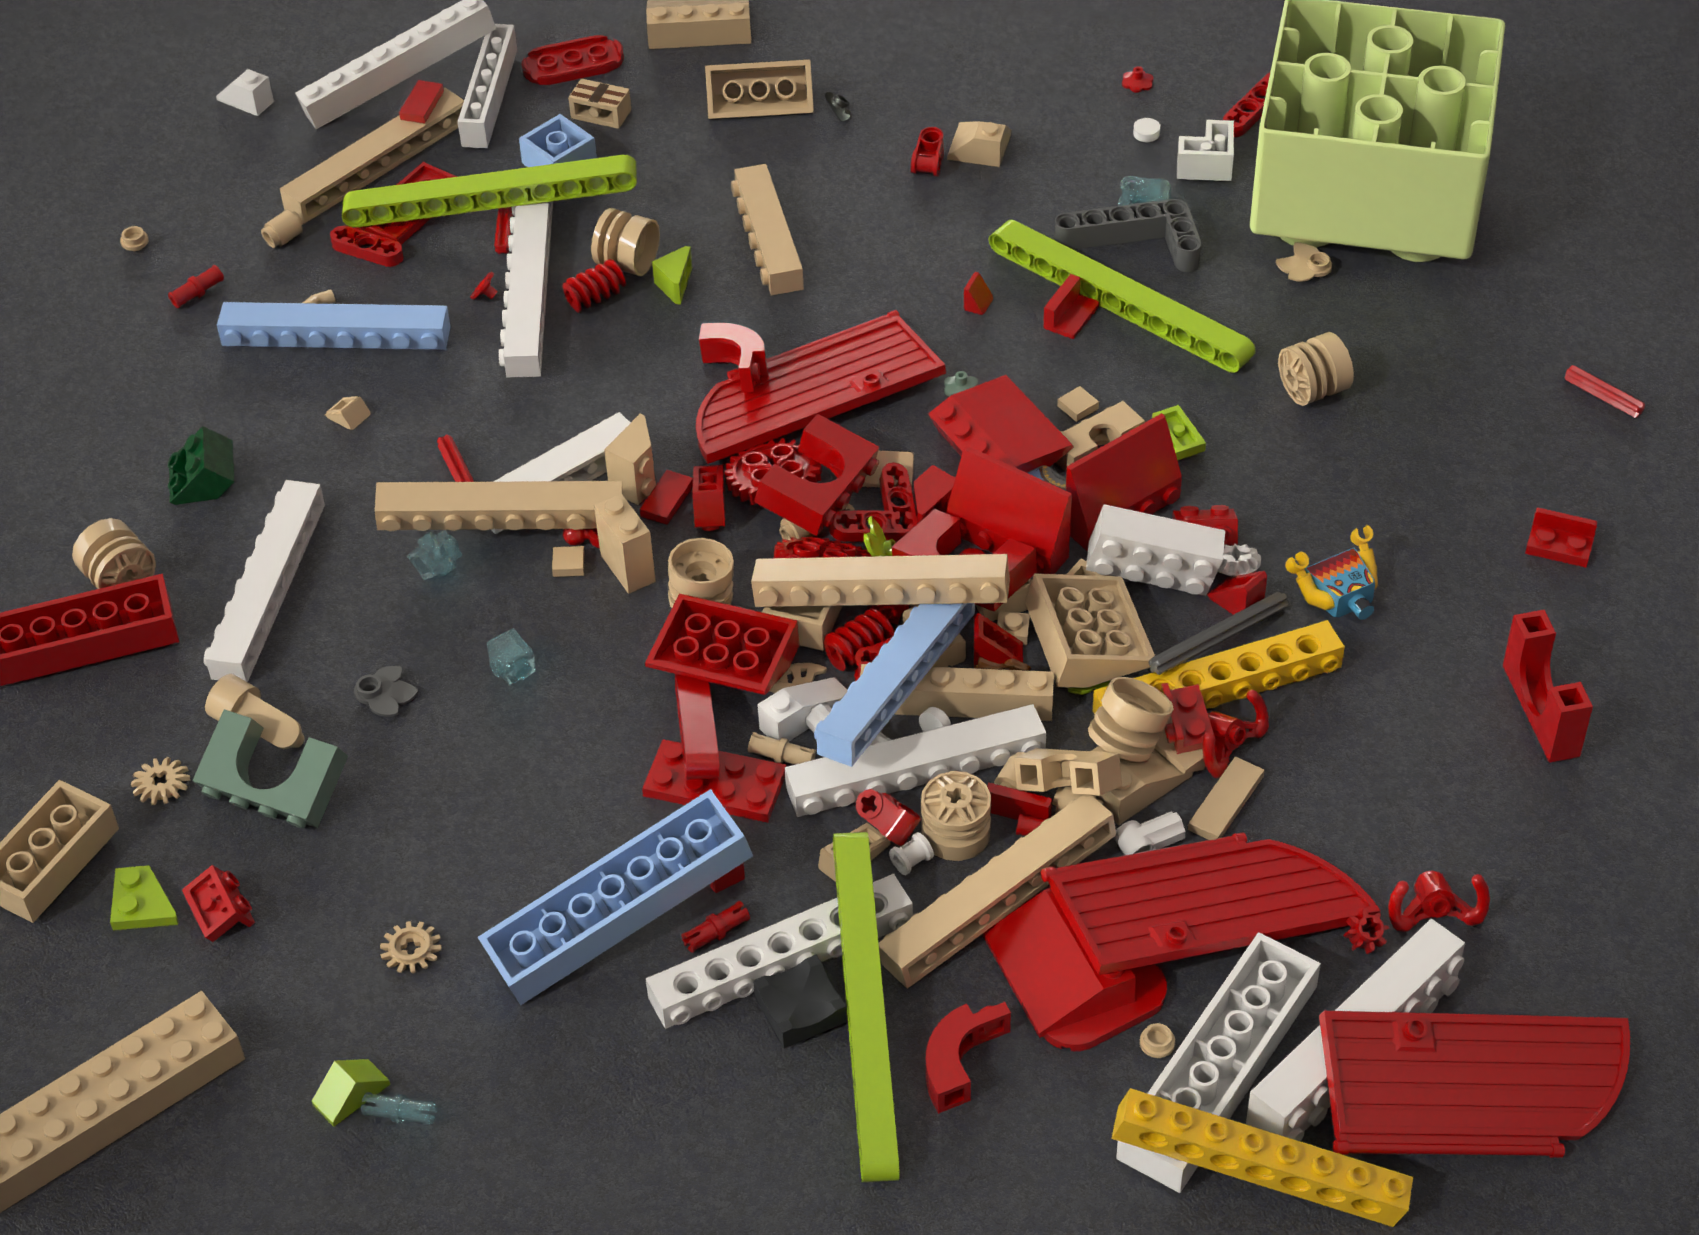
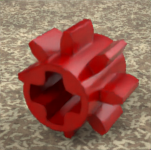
M1363 909L1358 913V918L1351 916L1346 920V923L1351 928L1343 936L1349 938L1353 944V951L1357 948H1364L1366 954H1370L1375 950V945L1382 947L1386 944L1387 941L1382 935L1389 929V926L1383 925L1380 913L1368 915L1367 910Z

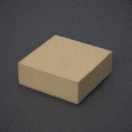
M1079 386L1058 398L1057 406L1077 422L1098 410L1099 401Z
M584 546L553 547V577L584 576Z

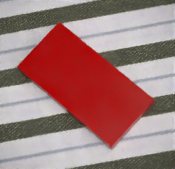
M422 162L397 185L457 176ZM431 218L356 227V229L398 241L402 245Z

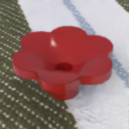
M1137 66L1133 68V72L1123 74L1122 87L1130 89L1134 93L1150 90L1154 77L1151 74L1145 73L1142 67Z
M489 272L478 284L470 296L472 300L481 294H485L489 299L496 295L498 291L490 285L491 279L495 274L494 272Z

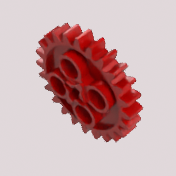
M782 438L778 443L770 440L768 444L762 443L747 449V451L738 452L737 456H731L730 463H726L725 478L728 491H732L733 497L740 496L741 502L750 499L751 505L756 504L754 500L759 481L774 464L806 481L814 483L821 481L822 466L821 463L800 453L796 440L785 443V439Z
M791 537L790 540L783 539L782 542L778 541L777 545L775 544L773 559L873 556L869 554L868 550H862L861 546H853L852 543H841L839 540L830 541L829 538L801 537V539Z

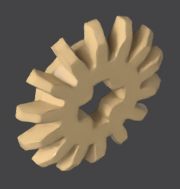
M169 757L163 760L162 765H159L157 758L153 759V768L147 764L141 765L142 769L146 772L137 771L134 773V777L138 778L131 782V787H137L133 791L134 796L143 793L140 801L144 803L150 798L151 805H156L157 800H163L164 804L169 803L168 798L172 796L178 799L180 797L178 790L186 791L188 788L182 781H190V775L183 774L189 771L187 766H180V760H175L169 765L171 760ZM163 775H166L167 782L165 784L160 782L155 785L154 777L161 778Z
M411 921L406 922V928L400 929L398 925L394 926L393 928L396 932L394 935L389 933L384 935L389 943L380 944V949L388 951L380 954L382 960H390L386 964L388 968L399 964L397 969L399 973H402L407 965H410V972L415 973V963H418L424 969L428 968V964L424 959L436 961L437 956L432 953L441 951L442 948L441 945H434L441 939L440 935L431 937L435 928L430 926L424 931V922L420 921L417 927H412ZM414 942L415 946H420V948H416L414 954H408L407 950H402L407 947V943Z

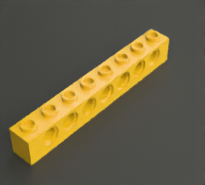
M1326 620L1182 663L1161 675L1149 673L1133 679L1145 682L1160 692L1161 684L1168 683L1170 690L1199 684L1206 709L1215 708L1226 702L1246 698L1249 690H1255L1258 693L1274 690L1282 685L1296 681L1300 682L1322 673L1333 672L1342 667L1345 646L1329 621ZM1108 686L1094 690V714L1099 707L1103 706L1101 700Z
M1131 1088L1118 1106L1111 1139L1394 1227L1409 1211L1413 1182L1412 1176Z

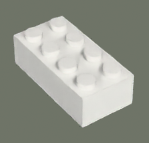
M1104 504L1089 540L1086 570L1101 575L1121 576L1134 582L1138 581L1157 585L1161 588H1171L1190 594L1206 596L1223 561L1225 530Z

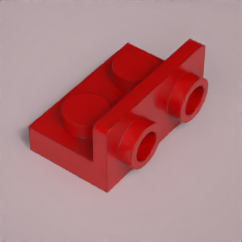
M1537 508L1525 554L1587 568L1598 522L1596 520Z
M1168 683L1161 684V692L1172 702L1174 708L1167 722L1168 724L1164 728L1168 743H1174L1177 754L1202 749L1204 734L1207 732L1213 733L1199 684L1170 690Z
M211 865L182 889L204 937L212 942L217 940L237 922H241L248 927L255 923L250 913L252 910L251 904L238 890L240 886L238 879L230 871L224 872L214 865Z

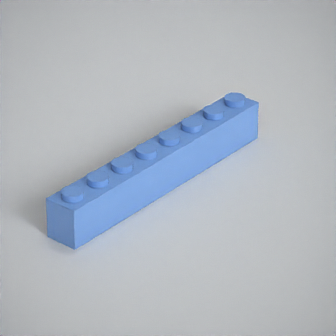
M223 302L217 322L222 346L446 350L451 327L448 308L441 305Z
M975 603L919 604L918 607L915 606L905 623L897 627L891 640L882 645L877 657L872 663L869 662L865 666L863 674L856 682L853 681L850 684L844 697L840 701L835 702L830 714L824 721H820L817 724L814 732V738L817 740V754L852 767L975 614Z

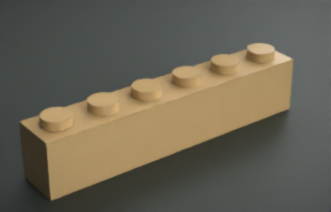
M761 164L734 169L735 181H731L733 197H738L737 208L739 214H744L742 216L745 232L750 231L748 233L750 248L756 249L754 251L756 266L762 267L760 269L762 284L768 285L771 296L804 290L803 269L767 165Z
M861 664L860 676L863 674L867 664ZM932 667L895 714L920 716L929 707H936L945 712L948 717L981 718L1034 704L1041 721H1052L1054 672Z

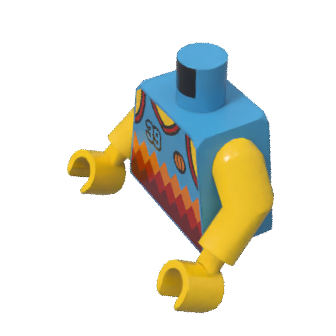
M1366 525L1363 528L1365 539L1359 536L1357 528L1350 535L1352 543L1359 546L1360 551L1353 547L1311 566H1308L1309 558L1302 551L1295 555L1298 564L1293 557L1286 561L1285 567L1288 572L1297 574L1296 581L1308 604L1326 610L1333 617L1338 618L1354 612L1360 620H1364L1373 613L1374 607L1371 602L1373 601L1374 590L1378 586L1373 548L1368 546V542L1373 537V530L1370 526Z

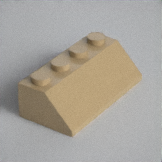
M810 60L705 66L708 119L814 113Z

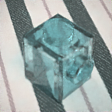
M514 628L487 641L490 667L497 677L502 676L508 685L525 679L536 672L533 651Z

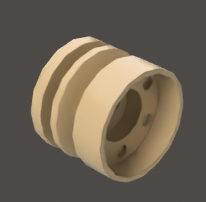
M608 208L600 216L595 226L591 245L592 259L596 264H604L605 261L612 259L619 265L622 271L643 276L651 268L652 261L655 260L658 251L660 229L657 221L638 215L632 217L630 213Z
M1332 332L1308 339L1307 342L1302 341L1280 351L1278 367L1283 385L1290 397L1301 406L1323 399L1325 395L1330 396L1349 389L1353 383L1354 371L1349 352L1342 340Z
M109 518L97 521L88 526L79 535L73 546L72 557L75 565L90 579L97 589L154 575L156 567L154 554L121 520Z
M696 538L678 544L671 551L668 559V599L671 608L679 593L723 604H732L734 560L731 551L724 544L712 539Z
M1128 677L1113 678L1101 700L1103 706L1097 709L1094 715L1095 718L1088 727L1089 736L1105 751L1119 753V758L1136 762L1149 760L1160 738L1158 732L1163 731L1174 710L1172 702L1158 689L1145 682Z
M958 771L942 773L928 781L922 790L921 834L931 844L935 856L945 860L962 861L973 858L984 851L990 841L991 794L987 785L977 776Z

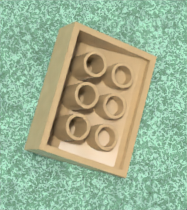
M749 0L647 1L646 14L649 49L751 43Z
M1034 574L1025 604L1050 670L1054 672V680L1057 687L1088 688L1113 678L1151 667L1149 660L1155 654L1121 576Z

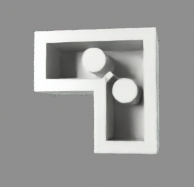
M1206 120L1205 137L1179 136L1177 179L1231 181L1234 157V121Z

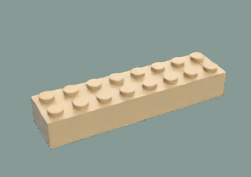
M203 991L198 992L0 1114V1213L245 1060L238 1036Z

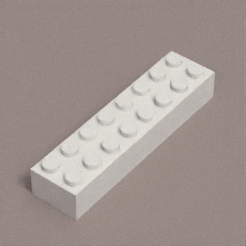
M1430 919L1335 1011L1432 1013L1438 1004V1000L1444 994L1447 996L1451 995L1460 982L1458 972L1465 960L1462 958L1465 942L1433 919ZM1320 1025L1250 1091L1246 1125L1301 1141L1304 1131L1310 1125L1317 1126L1323 1120L1331 1104Z
M1258 932L1147 1094L1230 1119L1317 988L1321 963ZM1120 1141L1117 1144V1160L1178 1193H1181L1198 1167L1197 1165Z

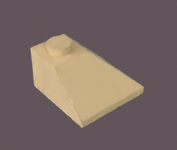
M959 122L947 155V160L1000 167L1011 136V129L1006 125L992 122Z

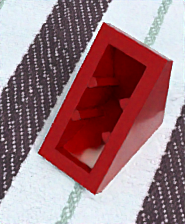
M1265 571L1228 577L1207 595L1210 600L1234 615L1265 599L1267 574Z
M977 613L974 615V667L978 665L979 657L998 664H1004L1008 659H1016L1023 663V642L982 614Z

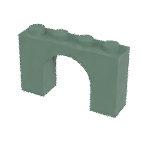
M224 709L192 780L202 787L201 793L216 800H219L221 795L230 798L229 803L246 810L249 805L259 808L258 813L272 819H276L277 815L287 818V823L304 829L306 824L318 828L348 755L337 746L309 737L295 770L285 782L270 789L253 788L249 780L248 767L264 728L252 718Z

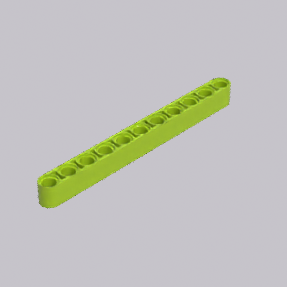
M616 155L348 192L343 198L342 220L347 226L363 227L626 192L636 186V161L629 155Z
M1015 220L1006 221L989 236V244L997 254L1060 286L1070 274L1081 277V295L1099 301V306L1228 372L1236 373L1255 355V346L1247 337Z
M868 832L833 833V854L862 1183L898 1181L899 1157Z

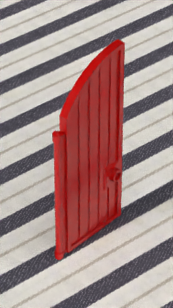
M897 310L890 311L884 316L767 358L768 375H761L760 380H756L754 392L742 393L739 370L728 371V380L717 383L704 398L698 410L696 433L699 449L707 464L807 427L817 414L828 419L946 374L945 364L904 322Z
M1244 832L1235 833L1232 836L1075 865L1041 869L1043 882H1049L1055 898L1098 975L1248 946L1258 932L1273 940L1349 926L1346 920L1351 916L1358 918V913L1363 909L1367 910L1368 915H1376L1381 912L1373 899L1360 885L1329 862L1303 849L1271 839L1247 843V836Z
M1323 1011L1319 1015L1333 1128L1336 1140L1333 1142V1152L1342 1155H1348L1349 1153L1527 1155L1563 1158L1565 1147L1562 1143H1559V1140H1579L1600 1123L1616 1102L1628 1070L1630 1056L1628 1018Z

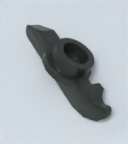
M827 91L825 97L838 119L848 121L852 116L850 115L851 111L848 109L850 102L840 94Z

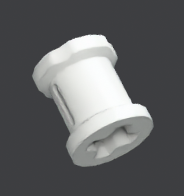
M917 832L912 835L911 841L900 848L893 847L890 849L889 856L897 870L901 874L907 875L910 873L911 867L922 860L928 861L933 858L934 852L925 836Z

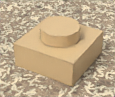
M999 611L997 625L1021 640L1023 645H1027L1030 614Z

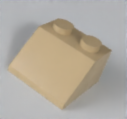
M639 414L604 449L608 481H622V495L626 500L637 505L649 496L656 486L652 447L646 419L642 414Z

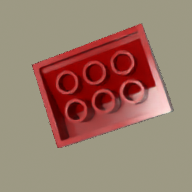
M1007 375L953 394L928 413L939 433L960 456H962L963 449L967 445L1026 473L1042 465L1050 467L1074 448L1072 443Z
M1162 413L1067 466L1066 491L1072 493L1070 536L1086 551H1088L1090 537L1104 504L1153 515L1159 509L1168 504H1173L1180 498L1182 475L1166 416Z
M966 445L962 452L947 507V514L960 519L961 538L992 553L1010 538L1036 548V574H1055L1069 558L1072 493Z
M679 593L645 661V667L766 695L790 668L800 646L798 621Z
M1051 888L1043 890L983 933L984 940L1039 1038L1046 1036V1033L1135 1002L1136 977L1132 970L1126 969L1098 975Z

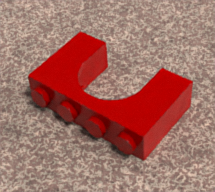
M817 414L803 430L798 451L829 468L837 479L827 483L809 482L774 464L759 481L754 502L818 536L824 527L829 528L833 524L837 511L839 509L843 511L847 507L851 494L853 492L858 493L861 490L865 477L867 475L872 476L879 465V460L876 457L880 447Z
M933 510L891 547L892 556L950 554L961 544L960 519L939 510ZM1010 538L993 553L1008 554L1010 574L1009 599L1037 573L1036 548ZM1003 603L975 604L995 612Z
M1538 610L1513 615L1503 668L1550 763L1580 757L1593 705L1581 682L1553 687L1550 659L1556 632L1545 610Z

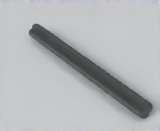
M1276 592L1152 657L1149 660L1150 671L1161 675L1282 611L1289 605L1287 595Z

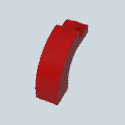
M704 323L701 325L699 344L703 363L728 362L739 365L738 370L742 393L754 392L756 380H760L761 375H768L765 347L762 338L755 331L737 324Z
M1005 1002L995 1006H986L974 1014L966 1003L946 1015L933 1030L926 1049V1084L929 1096L938 1114L971 1101V1081L960 1061L966 1052L974 1046L1010 1033L1011 1012Z

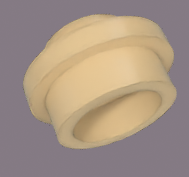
M138 226L126 228L122 232L120 239L122 247L129 251H139L149 241L147 233Z
M1160 1023L1151 1024L1140 1035V1047L1150 1057L1163 1058L1174 1050L1175 1036L1166 1025Z

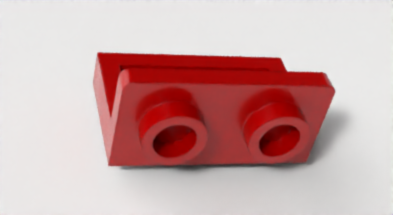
M1214 505L1211 507V510H1199L1195 506H1184L1178 511H1173L1174 520L1225 530L1224 545L1233 546L1234 543L1238 545V518L1234 509H1229L1225 505Z

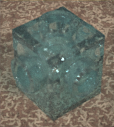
M444 530L436 534L430 531L417 540L419 546L406 556L421 577L426 580L437 576L439 573L441 576H444L457 566L455 561L463 554L458 549L459 545L456 539Z

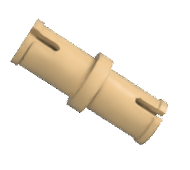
M753 732L748 745L749 753L773 758L776 763L781 764L787 762L796 765L815 760L816 749L789 743V739L783 737L778 740L757 734L756 732Z

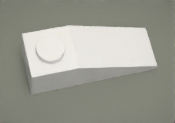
M834 677L783 688L758 704L759 729L767 737L778 740L783 737L791 741L810 729L806 725V717L813 707L821 703L832 708L835 702L840 701L848 690Z

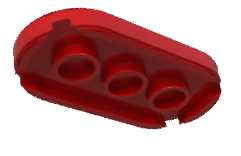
M594 35L537 47L528 52V57L523 58V75L532 83L552 85L609 73L622 64L624 60L623 46L614 38L612 41L608 40V36Z
M1155 964L1131 968L1136 977L1135 1002L1050 1031L1043 1037L1057 1048L1062 1049L1063 1046L1071 1048V1051H1084L1151 1018L1161 1010L1166 998L1167 982L1164 974Z

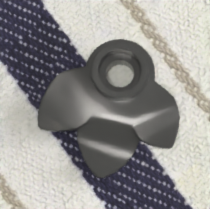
M387 666L379 669L374 675L368 674L359 678L354 687V694L360 703L368 704L373 713L384 717H392L398 715V706L411 702L417 696L418 689L400 680L402 676L401 666Z

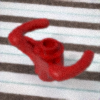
M1249 690L1246 694L1247 699L1252 703L1256 712L1255 722L1242 721L1216 711L1208 713L1213 733L1207 732L1204 734L1202 751L1206 768L1214 778H1220L1228 767L1229 756L1234 749L1238 748L1248 737H1263L1269 728L1267 706L1263 697L1255 690Z
M1426 871L1418 876L1414 885L1416 897L1405 911L1401 913L1402 902L1409 890V884L1406 881H1399L1391 893L1388 904L1391 924L1395 930L1402 932L1411 930L1421 919L1430 917L1454 916L1469 926L1481 924L1489 911V887L1482 875L1476 874L1472 877L1471 882L1477 894V904L1472 908L1452 892L1448 881H1446L1442 873Z

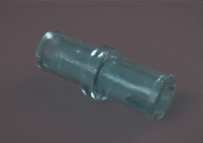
M369 1092L365 1093L362 1100L363 1102L376 1104L375 1107L361 1105V1112L364 1116L391 1118L394 1123H402L406 1120L426 1123L427 1125H432L436 1118L434 1115L422 1113V1111L437 1112V1104L434 1101L427 1102L407 1099V1096L403 1094H396L395 1097Z

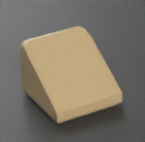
M355 396L343 397L325 415L328 419L347 429L353 430L369 417L371 413L363 399Z

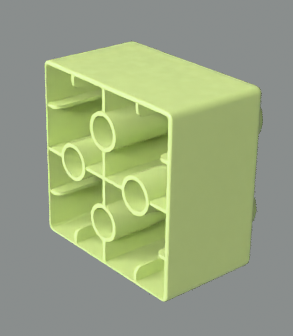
M1285 0L1259 127L1250 216L1251 231L1255 234L1280 237L1283 241L1293 246L1295 242L1308 244L1316 248L1333 243L1390 250L1398 257L1413 262H1429L1440 257L1463 260L1470 258L1474 249L1491 153L1505 22L1497 18L1333 0Z

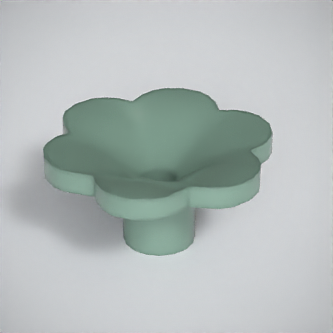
M959 371L954 376L947 377L944 380V393L950 397L953 394L977 386L978 380L973 376H968L964 371Z

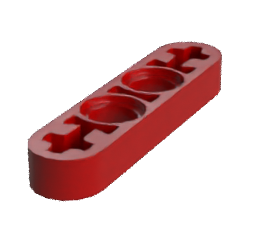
M1270 72L1224 115L1223 120L1234 121V137L1244 135L1262 117L1265 99L1257 98V96L1266 97ZM1242 110H1253L1254 112H1244Z

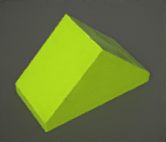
M684 246L652 261L654 283L675 304L681 305L693 268L691 246Z
M369 1059L337 1060L333 1062L312 1099V1105L334 1127L388 1087L390 1080Z

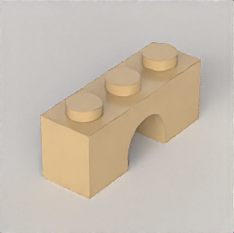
M1124 401L1108 407L1089 419H1084L1079 424L1061 431L1074 448L1056 461V463L1065 471L1070 464L1097 450L1098 445L1108 444L1145 423V420Z
M1036 748L1014 757L1017 790L1045 792L1056 787L1071 786L1072 794L1101 796L1122 786L1119 753Z

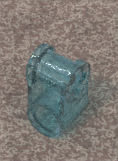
M1137 176L1124 177L1120 183L1122 196L1119 197L1118 206L1129 205L1130 199H1132V204L1171 199V184L1165 179L1141 178Z

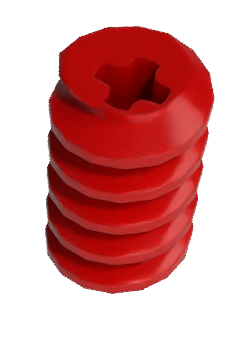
M609 259L604 264L596 265L594 269L589 268L585 273L577 274L575 278L570 277L566 279L562 286L568 303L575 312L579 313L582 309L581 302L584 307L589 308L591 307L590 298L596 304L601 302L600 294L605 299H609V289L615 295L619 294V285L626 286V280L619 265L614 260Z
M872 608L866 610L864 615L856 616L854 621L846 622L844 627L836 628L834 633L826 634L824 637V647L832 665L840 671H845V662L850 666L856 663L855 655L859 649L885 641V639L893 637L895 632L888 619L881 612Z

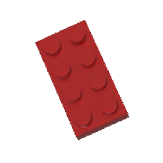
M663 739L643 785V797L686 805L711 789L729 815L768 823L785 779V767L787 765L718 751L719 778L686 780L681 743Z

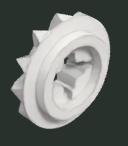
M1235 543L1233 546L1224 545L1223 561L1218 572L1229 576L1252 573L1260 567L1261 555L1257 553V549L1248 548L1247 544L1242 546Z

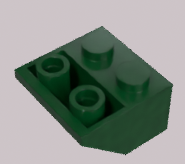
M204 426L195 435H190L185 445L178 452H174L168 461L170 503L179 505L218 499L234 483L233 440Z

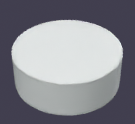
M1151 118L1139 119L1134 123L1133 135L1141 142H1153L1160 136V124Z
M929 707L919 716V724L923 732L951 725L950 719L945 712L936 707Z

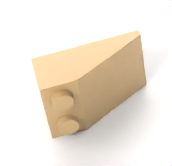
M1098 746V747H1096L1095 749H1093L1091 752H1107V751H1105L1103 748H1101L1100 746ZM1155 749L1149 760L1136 762L1120 758L1122 786L1098 796V799L1104 801V807L1113 813L1114 822L1120 825L1192 777L1193 772L1183 774Z

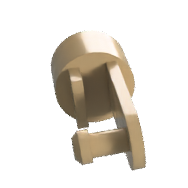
M234 674L223 676L209 692L205 711L207 715L219 721L225 709L255 720L264 728L260 737L278 748H298L303 744L304 735L298 721L261 700L260 690Z

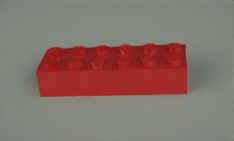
M163 573L1 612L0 686L180 642Z

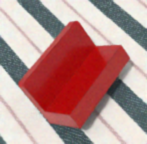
M1070 274L1044 307V329L1074 339L1098 309L1099 301L1080 294L1081 277Z

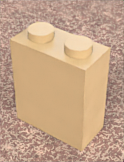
M622 493L595 504L594 509L601 557L628 594L656 582L650 531Z

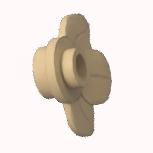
M1294 243V256L1276 259L1278 268L1285 273H1289L1288 279L1298 282L1308 281L1313 277L1326 276L1332 270V262L1326 253L1319 252L1316 247L1304 243Z

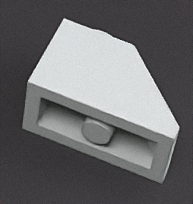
M247 69L216 96L218 101L256 116L260 115L274 102L269 77Z

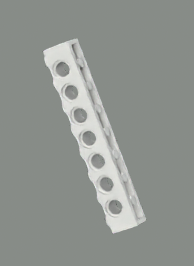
M894 874L873 882L878 938L897 930L913 916L912 901ZM837 898L646 978L648 999L664 1028L667 1029L674 1025L684 1024L692 1017L706 1011H714L734 999L747 997L754 991L753 980L762 976H771L785 972L797 966L808 957L817 954L819 960L823 962L832 957L842 956Z

